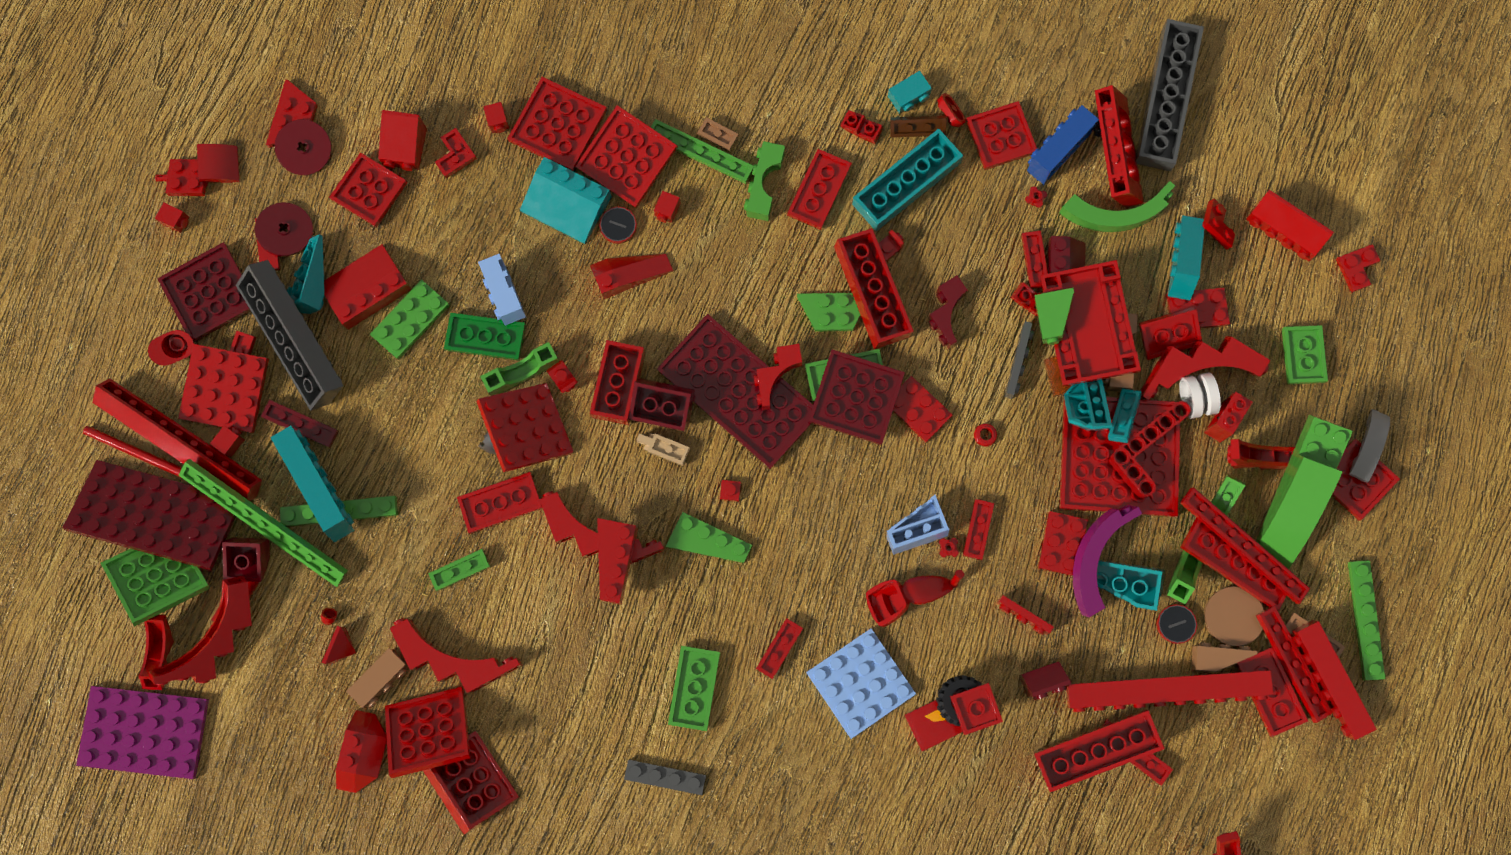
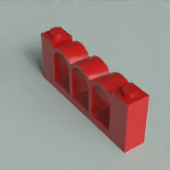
M1113 85L1094 90L1111 197L1126 208L1142 204L1144 199L1142 186L1140 185V174L1135 161L1136 150L1131 137L1132 125L1129 117L1127 97Z

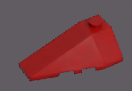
M666 254L607 258L590 265L604 300L673 272Z

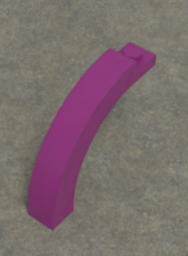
M1126 505L1120 511L1117 509L1108 510L1091 525L1078 547L1073 566L1074 595L1083 616L1090 618L1106 608L1100 597L1097 584L1099 558L1105 544L1113 533L1127 522L1142 514L1139 507Z

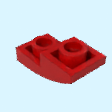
M848 110L840 125L846 131L873 144H876L883 130L882 125L869 121L864 115Z
M1021 282L1010 298L1038 317L1035 305V295L1037 293L1024 282Z

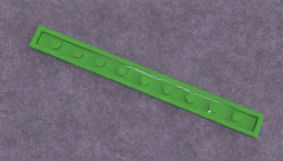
M191 459L185 461L179 473L181 478L334 586L338 587L348 571L194 461Z

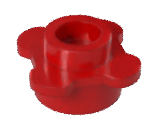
M1033 186L1030 188V194L1026 196L1025 200L1030 205L1040 208L1043 206L1044 198L1047 197V192L1040 191L1037 187Z
M956 538L951 540L940 539V556L943 558L946 556L956 557L959 554L957 550L958 540Z

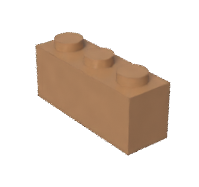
M388 648L346 692L362 708H372L379 701L378 697L383 692L387 693L393 687L392 683L397 678L401 679L407 673L408 665L394 649Z

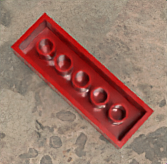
M873 228L837 239L834 249L873 348L877 349L909 338L914 331Z
M1143 710L1033 752L1048 791L1053 792L1165 748L1149 710Z

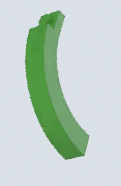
M1169 181L1147 203L1122 211L1097 208L1074 194L1064 204L1059 213L1071 222L1087 229L1101 232L1127 231L1150 222L1162 213L1169 204L1167 201L1174 194L1172 190L1175 185Z

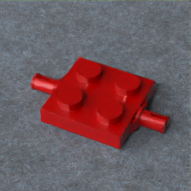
M170 159L167 174L155 175L156 182L167 183L165 193L168 196H205L206 187L209 182H220H200L198 179L197 159Z

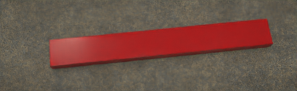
M1194 487L1189 489L1180 504L1293 602L1300 604L1311 588Z

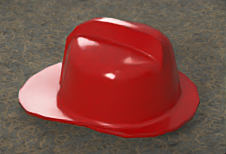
M172 330L153 339L148 346L149 358L154 363L163 366L178 362L191 355L194 344L193 338L183 330Z

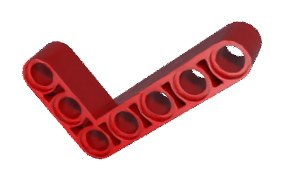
M1184 401L1175 403L1130 438L1128 443H1124L1116 449L1109 457L1112 467L1139 498L1143 499L1151 496L1156 490V484L1135 457L1188 417L1191 408ZM1177 407L1183 410V416L1177 414ZM1161 419L1167 420L1169 426L1164 427L1161 424ZM1146 431H1151L1154 435V438H1148L1146 436ZM1131 442L1138 444V451L1132 449ZM1116 454H1121L1124 457V462L1117 461ZM1129 469L1136 471V478L1129 475ZM1142 484L1148 486L1149 493H1144L1142 491Z

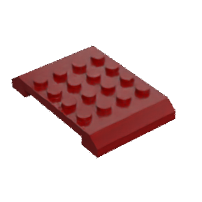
M1117 260L1040 275L1043 293L1069 288L1074 289V297L1063 339L1054 345L1063 387L1141 372Z

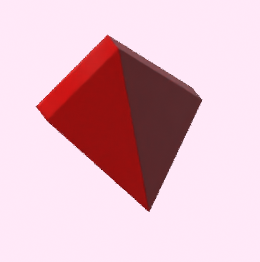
M336 627L322 663L331 665L356 654L345 627Z

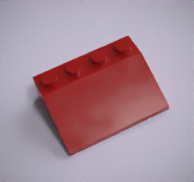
M383 244L324 280V295L341 324L348 330L412 290Z
M476 731L468 735L470 759L423 770L464 835L519 798Z

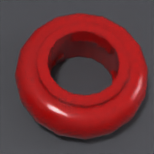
M980 424L974 430V439L980 446H991L997 440V431L991 424ZM982 430L990 432L991 438L989 440L981 438L980 432Z

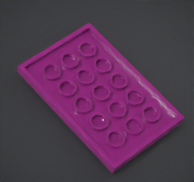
M91 686L76 766L196 779L209 699Z

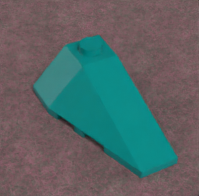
M320 234L309 239L301 257L303 264L297 271L295 270L293 275L296 277L292 287L288 286L287 288L289 296L294 300L295 306L300 313L312 314L319 311L324 304L323 236Z
M1099 560L1097 567V584L1099 588H1103L1135 607L1158 610L1165 570Z

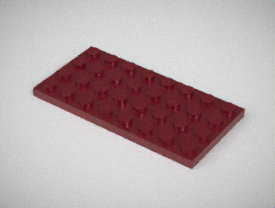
M709 314L697 324L657 368V371L673 385L694 389L693 402L770 470L812 424L808 420L813 404L781 377L772 389L770 409L762 410V405L757 403L756 394H759L760 391L759 386L755 387L753 375H757V369L769 366Z
M96 460L62 528L68 532L212 571L222 549V542L226 540L236 516L192 485Z

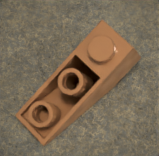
M1199 643V646L1192 647L1191 670L1217 672L1256 655L1257 651H1251V647L1238 646V649H1231V645L1219 644L1217 648L1211 647V643Z

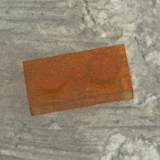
M1056 357L1045 359L1043 362L1053 397L1064 395L1071 385L1062 386Z

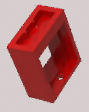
M1234 392L1222 401L1219 413L1213 416L1204 433L1221 443L1234 434L1253 402L1238 392Z

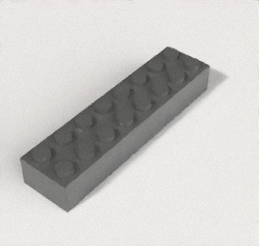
M1167 19L1162 28L1135 161L1138 165L1170 172L1176 165L1204 29L1203 26Z
M266 260L249 264L237 282L236 287L310 411L329 405L344 386L341 378L336 374L331 362L327 359L322 347L316 341L312 330L307 326L303 315L298 311L294 300L289 296L285 285L280 281L270 262Z

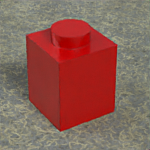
M502 102L483 106L491 133H502L506 129H510Z
M662 191L654 208L656 219L664 223L667 221L672 223L681 204L680 197Z
M164 202L155 217L159 223L179 233L187 227L190 218L185 212Z
M223 426L210 445L231 458L245 439L240 436L242 432L232 426L229 429Z

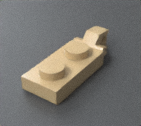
M639 433L636 440L638 443L645 445L644 450L681 466L684 465L690 451V447L658 434L650 433L649 437Z

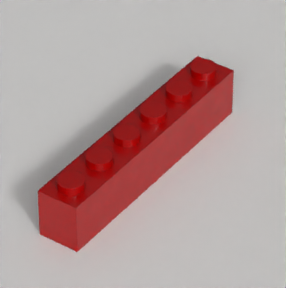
M1311 620L1292 630L1294 634L1292 638L1296 646L1301 647L1304 653L1302 657L1305 663L1311 666L1313 670L1311 674L1315 681L1320 683L1323 689L1321 692L1325 700L1329 701L1332 705V714L1336 719L1340 720L1342 724L1340 728L1345 737L1357 740L1377 730L1320 622Z

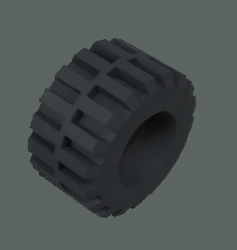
M966 675L952 677L944 682L938 690V697L936 698L938 703L937 709L940 711L942 718H945L948 723L960 726L956 712L952 707L950 696L958 689L969 690L980 686L982 683Z

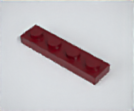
M272 400L268 401L261 415L262 418L284 428L292 426L296 431L299 429L306 438L329 448L332 447L339 433L337 429Z

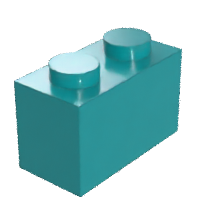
M918 71L888 90V98L900 114L903 111H910L914 108L915 104L928 100L932 88L921 71Z

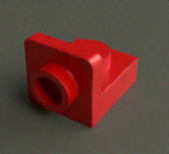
M893 230L889 231L888 235L879 242L886 262L902 250L904 246L903 237Z
M562 360L546 370L562 393L571 391L575 384L578 383Z

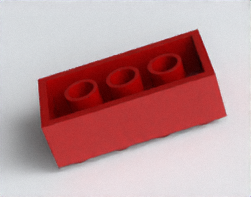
M606 340L589 413L592 418L624 425L630 424V419L628 418L634 382L641 376L646 354L644 347Z

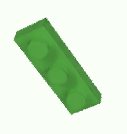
M480 549L428 574L435 591L438 592L491 566L484 550Z

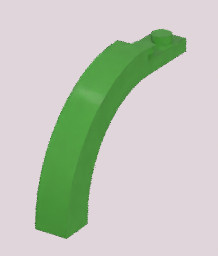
M1227 474L1211 502L1227 516L1244 489L1245 483ZM1183 550L1171 578L1167 595L1186 604L1195 590L1202 562Z

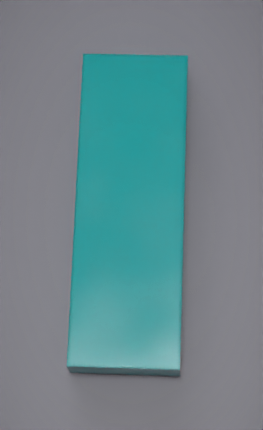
M1122 388L1113 417L1112 428L1108 434L1109 441L1128 443L1141 399V391Z

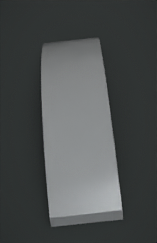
M1374 409L1370 411L1365 425L1367 429L1358 456L1354 458L1349 472L1350 476L1366 483L1369 482L1378 464L1390 427V417Z

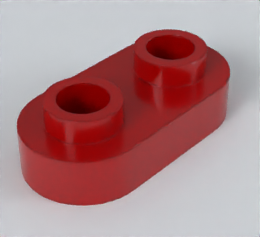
M943 93L937 99L938 107L948 118V123L953 127L959 128L966 122V118L954 99L947 93Z

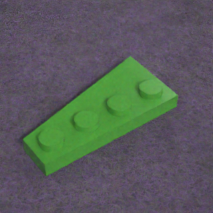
M682 512L665 547L744 563L752 545Z

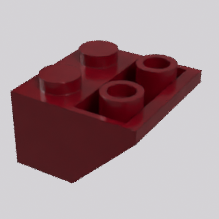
M1059 661L1019 675L1027 698L1033 697L1034 700L1047 697V692L1052 691V693L1064 691L1067 689L1066 685L1071 684Z

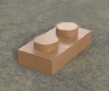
M707 117L697 132L698 136L729 152L739 137V134Z

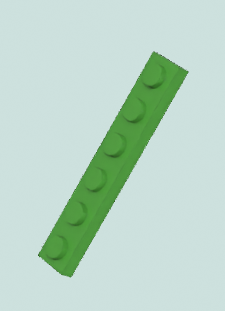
M657 119L654 120L651 126L652 129L678 146L677 152L744 184L747 183L753 172V165Z
M396 496L343 501L344 509L353 520L398 516ZM308 504L280 507V523L286 527L319 524Z
M1370 561L1348 562L1362 680L1385 679L1371 564Z

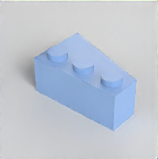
M500 254L479 261V266L485 278L483 279L484 285L491 293L488 294L492 305L495 304L497 308L494 310L497 319H502L504 325H508L525 318L526 316L511 276Z
M936 495L932 496L930 500L916 508L909 516L904 517L887 530V540L893 555L948 536L949 528Z

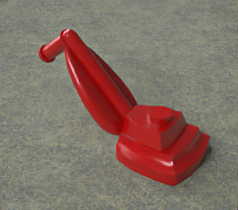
M956 570L951 580L933 575L917 576L906 580L903 586L894 579L884 581L866 592L869 611L879 626H888L906 612L910 603L916 605L926 604L947 595L953 588L958 586V583L965 574L962 570Z

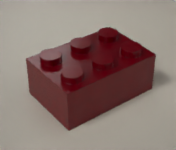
M639 378L634 382L628 419L685 431L689 427L695 390Z

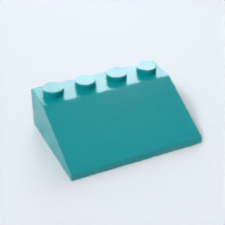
M544 157L533 176L520 212L585 244L612 196L609 189Z

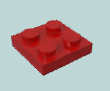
M989 683L950 696L964 735L1003 722Z

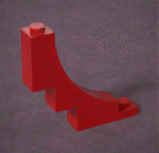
M1225 336L1217 350L1202 341H1196L1188 355L1173 346H1167L1140 390L1141 398L1150 400L1158 392V385L1169 389L1181 378L1195 371L1210 367H1233L1253 376L1261 377V375L1267 372L1268 364L1271 360L1229 336Z
M550 491L543 494V498L539 500L555 542L560 544L575 538L584 558L597 554L598 533L588 529L573 517L558 492ZM636 539L631 564L665 551L662 542L653 540L646 543V547L643 548L641 541Z
M401 618L394 622V626L390 627L410 670L415 671L429 663L438 682H444L458 675L468 694L523 666L520 659H514L513 656L502 661L503 665L501 666L497 658L468 660L448 655L430 644L410 619Z

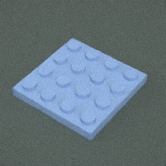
M872 628L806 672L850 739L916 695Z

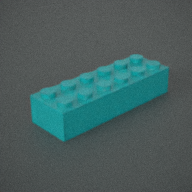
M937 129L853 197L852 205L877 232L959 166L962 162L963 154L940 129Z
M289 426L271 436V440L323 532L333 542H336L355 531L352 526L354 523L352 517L344 509L343 501L340 497L338 498L335 493L337 492L335 487L327 479V473L318 463V457L310 449V443L302 435L299 429L296 431L292 426Z

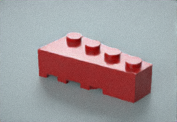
M597 518L600 600L622 605L638 528L636 525Z

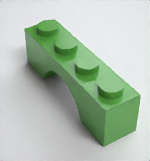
M763 141L762 147H758L756 158H759L758 165L754 164L752 175L755 177L753 182L750 181L748 188L750 198L746 199L744 204L747 217L769 221L773 199L764 191L762 183L769 173L781 170L785 155L784 145Z
M547 342L533 349L521 361L507 367L496 368L480 377L488 393L492 396L503 393L545 372L558 363L559 359L550 342Z

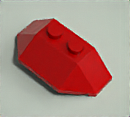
M356 710L348 724L336 767V789L357 793L379 778L387 745V737L376 714Z

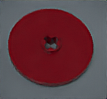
M300 119L289 122L277 134L275 140L276 157L280 164L291 173L302 176L315 174L326 166L331 156L332 146L327 132L313 121ZM301 143L304 145L307 144L306 152L302 150L299 151V149L301 148Z
M286 202L275 203L266 207L257 217L255 235L259 244L269 253L277 256H291L306 248L309 239L313 235V225L309 215L301 207ZM280 227H287L288 232H281Z

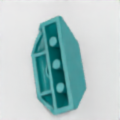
M1102 379L1074 384L1064 394L1069 423L1085 430H1108L1112 428Z

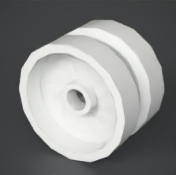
M1211 373L1199 374L1197 378L1187 376L1180 379V399L1188 403L1191 408V412L1188 415L1189 419L1199 418L1203 413L1207 416L1219 413L1221 408L1218 384Z

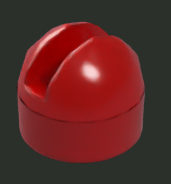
M325 608L321 612V621L325 625H332L337 619V611L333 608Z

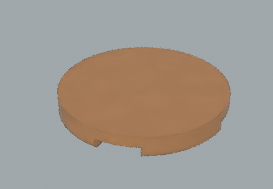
M1227 587L1215 592L1205 605L1206 628L1211 636L1222 644L1231 646L1249 644L1260 635L1263 629L1256 617L1257 614L1264 611L1261 602L1240 587Z

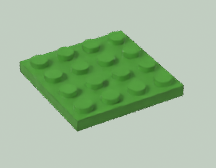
M128 549L101 562L134 627L210 589L198 567L134 549Z

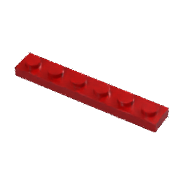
M1269 607L1257 614L1256 617L1313 723H1318L1331 715L1332 711L1276 607Z

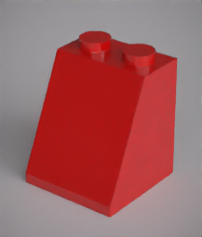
M382 110L378 159L384 167L390 169L400 167L406 171L419 170L427 128L419 115Z

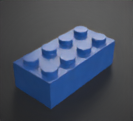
M1083 105L1078 110L1074 108L1068 115L1066 122L1062 121L1057 126L1053 136L1050 134L1045 139L1041 149L1037 148L1032 153V158L1028 161L1029 167L1027 172L1044 185L1092 134L1099 119Z

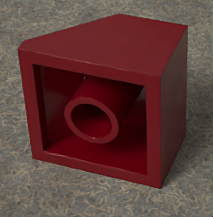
M1051 236L1047 243L1048 274L1084 267L1086 243L1068 236Z
M232 537L222 542L224 579L243 576L247 581H263L270 559L269 539Z

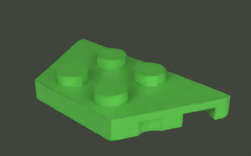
M852 293L797 294V299L802 305L815 332L854 330L860 317V312Z

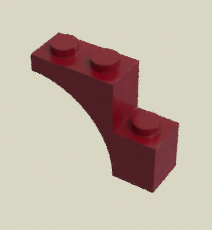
M958 275L938 286L936 296L945 305L932 312L928 317L930 328L933 331H937L940 343L944 347L947 346L948 349H951L957 343L951 327L952 310L968 291Z

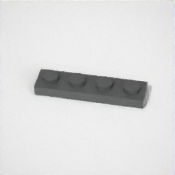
M1027 321L1022 325L1004 397L1012 399L1014 394L1019 392L1020 383H1017L1019 376L1022 377L1025 365H1022L1024 358L1027 359L1030 349L1027 347L1028 340H1032L1034 330L1031 329L1032 323Z
M629 759L624 780L697 795L703 794L706 775Z

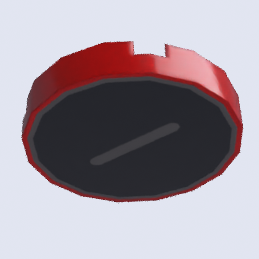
M617 206L610 208L604 212L600 219L601 233L611 243L621 244L627 240L629 241L636 233L637 223L635 216L625 207Z
M1179 604L1169 605L1162 609L1156 622L1160 636L1173 644L1189 641L1197 629V621L1193 612L1186 606Z

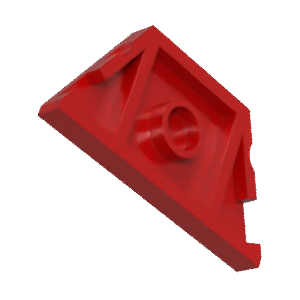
M286 79L266 141L267 147L270 148L274 147L279 131L289 122L300 119L313 121L318 106L316 102Z

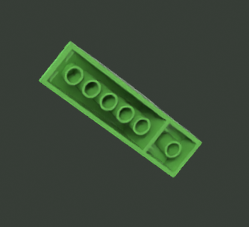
M1310 414L1256 539V542L1288 569L1309 539L1343 472L1337 469L1353 432L1350 429Z

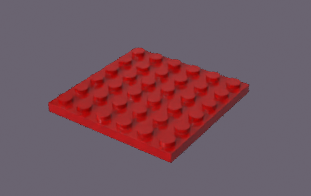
M1106 397L1112 423L1119 398ZM1140 399L1130 438L1177 402ZM1064 400L1059 509L1107 512L1110 509L1120 511L1122 507L1130 505L1139 507L1142 512L1141 515L1177 517L1180 423L1135 457L1156 484L1155 492L1151 496L1142 499L1135 495L1109 462L1110 455L1124 443L1109 441L1108 434L1110 429L1085 430L1069 423ZM1177 407L1176 412L1178 415L1181 413V408ZM1161 419V424L1164 427H1168L1167 420ZM1149 430L1146 431V436L1153 439V433ZM1131 442L1132 449L1138 451V444ZM1116 454L1117 461L1124 462V457L1121 454ZM1129 469V475L1136 478V471ZM1142 484V491L1144 493H1149L1148 486Z

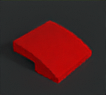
M197 144L198 179L200 182H240L237 146Z

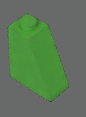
M1073 288L1035 295V305L1043 344L1055 345L1063 339L1074 297Z

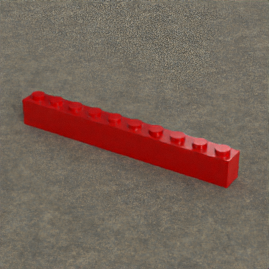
M109 378L96 385L93 404L184 464L185 461L191 459L247 500L252 501L258 496L262 479Z
M1271 670L1066 685L1068 708H1073V712H1085L1087 707H1093V711L1106 710L1105 706H1113L1114 710L1126 709L1125 705L1133 704L1134 708H1145L1146 703H1154V707L1166 706V702H1174V705H1186V701L1194 700V704L1207 703L1206 699H1214L1215 703L1227 702V698H1235V701H1247L1249 696H1255V700L1268 699L1267 695H1274Z

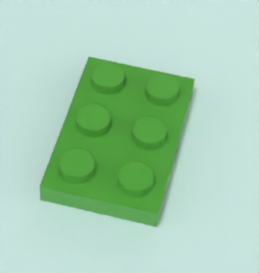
M1322 325L1283 327L1282 338L1287 384L1328 382Z

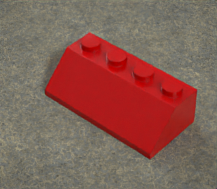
M1271 190L1265 193L1246 218L1250 225L1260 228L1268 237L1275 238L1281 242L1283 247L1293 250L1300 258L1308 261L1317 255L1334 233Z

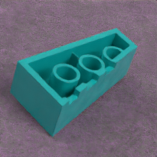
M1182 215L1180 223H1176L1174 233L1177 236H1175L1173 242L1175 250L1171 259L1173 264L1170 270L1171 277L1168 297L1191 300L1200 278L1204 227L1202 225L1204 219Z

